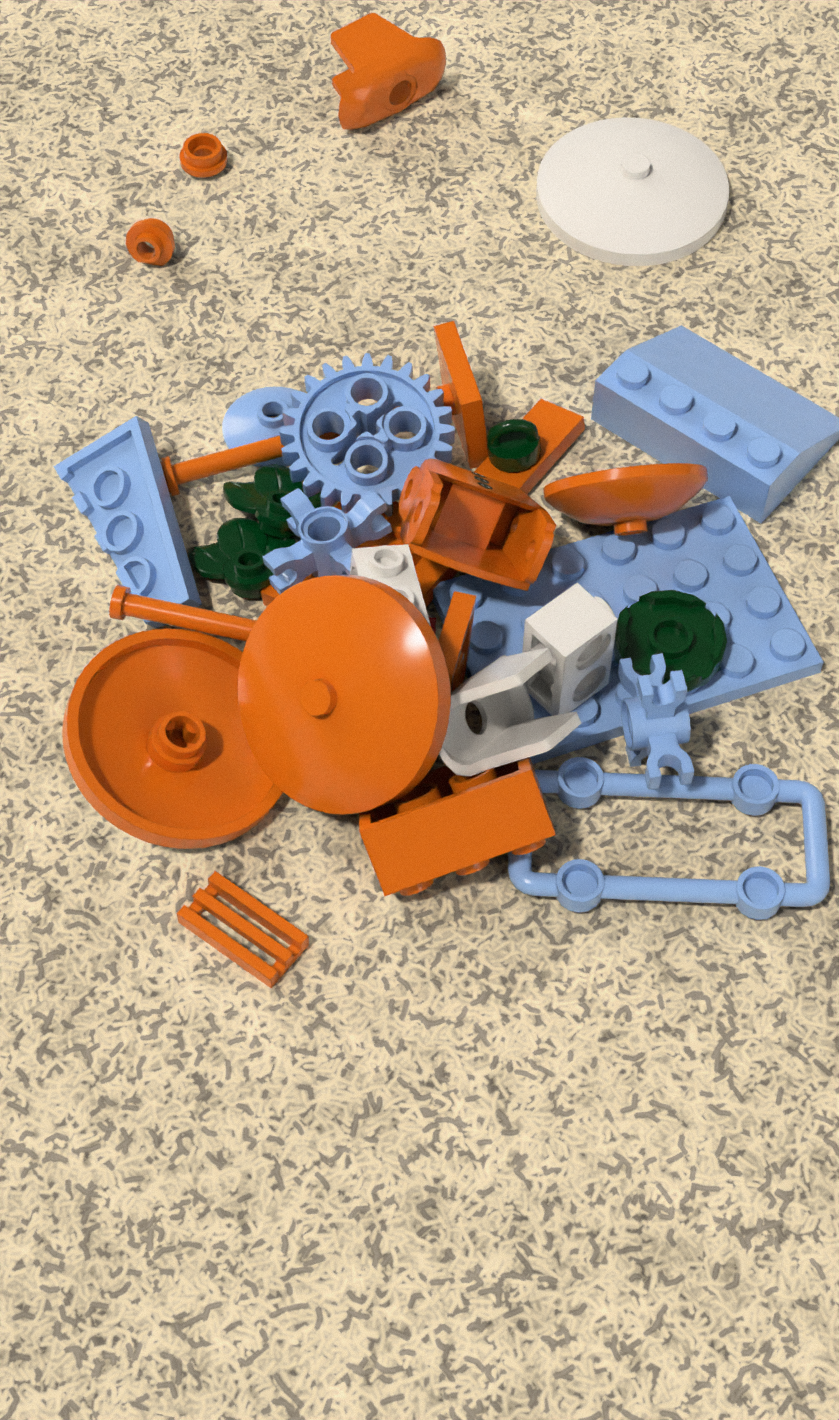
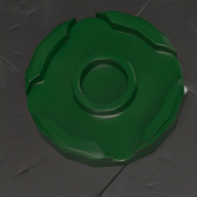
M676 590L651 591L640 596L639 602L632 604L629 608L627 605L620 612L613 648L615 660L619 664L620 659L631 658L632 668L637 674L650 675L651 656L663 653L666 664L663 684L670 680L671 671L682 670L687 692L707 684L720 670L727 644L724 623L717 613L714 616L711 611L706 609V603L695 595Z

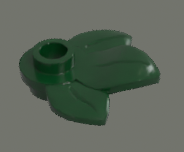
M277 464L265 465L255 472L253 482L229 481L224 483L223 494L228 503L237 510L255 514L259 520V528L264 533L274 537L295 536L286 519L292 516L282 506L280 498L297 488L303 493L304 491L302 482H292L288 467ZM321 491L308 498L314 508L321 507Z
M232 518L221 524L217 532L216 543L190 548L188 550V559L195 571L201 576L212 579H224L235 595L242 598L261 597L260 591L271 585L269 577L274 575L264 564L262 556L277 548L290 547L296 541L293 536H266V533L259 528V524L255 520Z

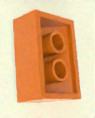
M530 757L488 769L471 777L456 775L447 766H443L429 771L413 790L396 802L382 808L359 813V832L384 896L400 892L403 896L419 893L430 887L435 878L454 871L457 875L475 873L486 867L491 858L510 851L514 855L533 852L541 848L546 843L547 838L556 835Z

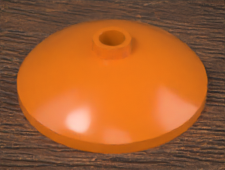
M689 463L650 464L607 469L554 481L543 488L544 499L555 510L581 523L614 526L615 536L635 535L647 532L646 522L665 517L684 506L702 490L708 481V473L705 466Z

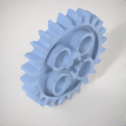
M365 353L362 365L354 367L348 356H343V370L336 372L330 365L324 363L322 364L323 380L320 381L313 376L306 375L304 378L307 393L296 390L291 392L292 406L294 408H283L282 415L285 427L279 428L281 445H284L281 448L283 462L286 465H291L289 469L293 483L304 481L303 491L308 498L321 491V507H331L335 501L341 502L342 511L346 514L362 497L375 491L386 502L387 511L384 513L389 517L393 514V502L400 500L404 483L412 468L415 466L420 467L425 460L430 458L447 463L452 462V446L450 444L455 443V427L450 425L452 423L451 407L443 406L444 392L442 389L430 391V375L424 374L413 380V366L410 362L405 364L399 371L393 370L392 356L389 355L386 356L380 367L373 366L370 353ZM364 399L378 401L369 406L358 404L359 401ZM405 431L416 434V436L409 439H400L395 435ZM328 432L340 435L331 440L319 438L320 435ZM365 465L378 468L375 472L368 474L356 471V469Z

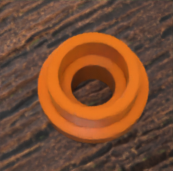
M198 133L187 138L179 156L182 169L189 175L201 178L217 175L224 170L228 162L225 147L216 136L209 133Z
M147 218L131 226L126 235V247L130 255L137 262L163 266L171 259L174 253V235L165 222L156 218ZM145 242L150 243L154 248L150 247Z

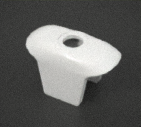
M549 648L509 656L503 655L465 680L451 693L448 728L438 755L442 762L456 775L471 777L491 768L547 752L581 724L577 712L534 719V710L525 682L553 660ZM468 702H472L477 706L482 717V728L478 735L470 730L465 719V708Z

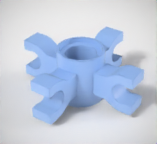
M299 488L280 498L282 506L292 516L286 519L288 527L301 540L290 547L277 548L262 556L264 564L274 574L269 577L270 584L281 594L288 588L302 582L310 574L314 577L350 575L352 548L359 546L365 541L380 539L392 532L391 524L381 515L387 511L386 502L375 491H372L362 497L345 514L342 510L335 507L314 508L308 497Z
M663 653L651 656L650 675L637 674L632 668L631 658L620 659L618 668L620 682L623 688L632 696L621 701L622 729L630 767L641 766L642 759L648 756L645 770L648 790L660 787L662 776L659 768L665 766L672 767L678 772L680 785L692 784L694 768L691 758L679 746V744L688 743L691 734L690 716L686 702L687 686L683 671H671L670 680L663 684L666 670Z

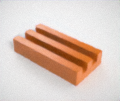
M215 871L208 878L209 885L204 890L199 888L192 896V904L189 907L184 905L177 912L178 923L265 985L272 988L309 946V936ZM218 895L290 946L285 948L215 898ZM206 910L274 958L276 962L270 966L200 915Z

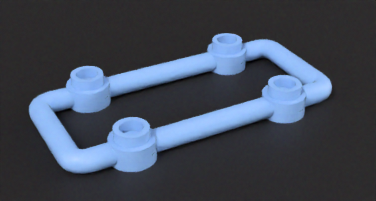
M575 757L565 761L558 771L535 770L542 793H556L564 804L577 809L588 808L596 804L601 795L731 800L737 810L752 816L767 813L775 805V802L799 803L802 805L806 883L783 882L782 878L775 871L760 866L745 870L738 880L603 875L597 865L584 859L566 862L561 866L558 873L533 872L532 852L523 855H514L512 851L508 852L509 878L517 890L532 896L556 897L561 906L577 913L588 912L595 908L601 899L735 904L738 910L748 918L763 920L774 916L780 909V906H814L824 900L830 888L826 810L823 794L809 782L778 779L771 769L759 764H749L741 767L733 778L693 776L692 784L680 785L679 775H661L660 787L650 790L647 788L645 774L603 772L596 762L584 757Z

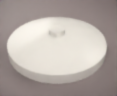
M622 117L599 120L567 133L554 143L545 154L538 170L536 200L541 217L558 239L573 250L592 259L624 266H651L668 263L699 250L715 236L721 227L729 199V181L726 171L710 147L681 128L661 121L644 118Z

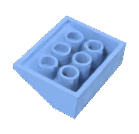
M682 325L627 349L595 380L591 420L663 464L689 463L705 466L707 468L708 481L703 488L718 498L730 496L738 510L759 523H762L839 440V417Z

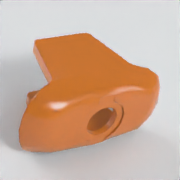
M369 13L331 33V45L349 68L332 78V86L341 97L338 116L343 129L352 130L366 127L401 112L434 91L444 75L447 57L445 47L440 40L431 37H413L376 13Z

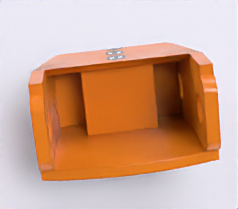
M427 459L420 467L415 466L412 468L404 483L399 500V513L402 517L400 537L403 544L409 545L410 552L455 570L501 585L528 591L530 585L534 584L538 578L553 543V532L556 528L555 522L549 513L525 492L517 487L438 459Z

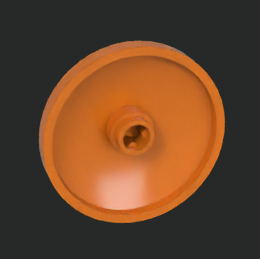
M355 575L321 576L302 581L285 590L266 607L257 619L248 636L241 656L238 674V705L243 730L255 759L269 779L282 792L298 803L320 812L342 815L356 814L382 808L396 802L413 790L427 775L438 757L448 728L451 706L450 681L445 657L434 631L422 613L406 597L392 587L367 577Z
M172 628L153 629L128 635L115 641L99 652L83 669L74 685L64 713L62 726L64 754L69 771L83 796L101 816L115 827L135 838L163 847L176 849L207 848L226 843L247 833L258 825L274 807L283 792L269 779L255 759L247 742L240 718L238 674L243 653L241 650L216 637L196 631Z

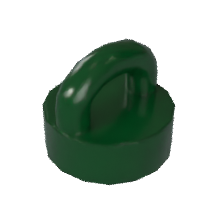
M510 419L499 422L491 427L487 433L488 457L491 464L505 472H520L536 464L541 452L540 437L536 425L524 419Z

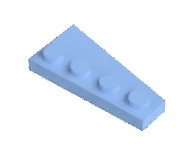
M135 416L53 466L60 479L67 482L74 493L72 497L80 513L87 516L97 532L94 536L103 552L111 556L118 568L116 574L123 586L130 587L131 594L192 607L202 605L148 422ZM143 619L145 624L154 628L167 625Z

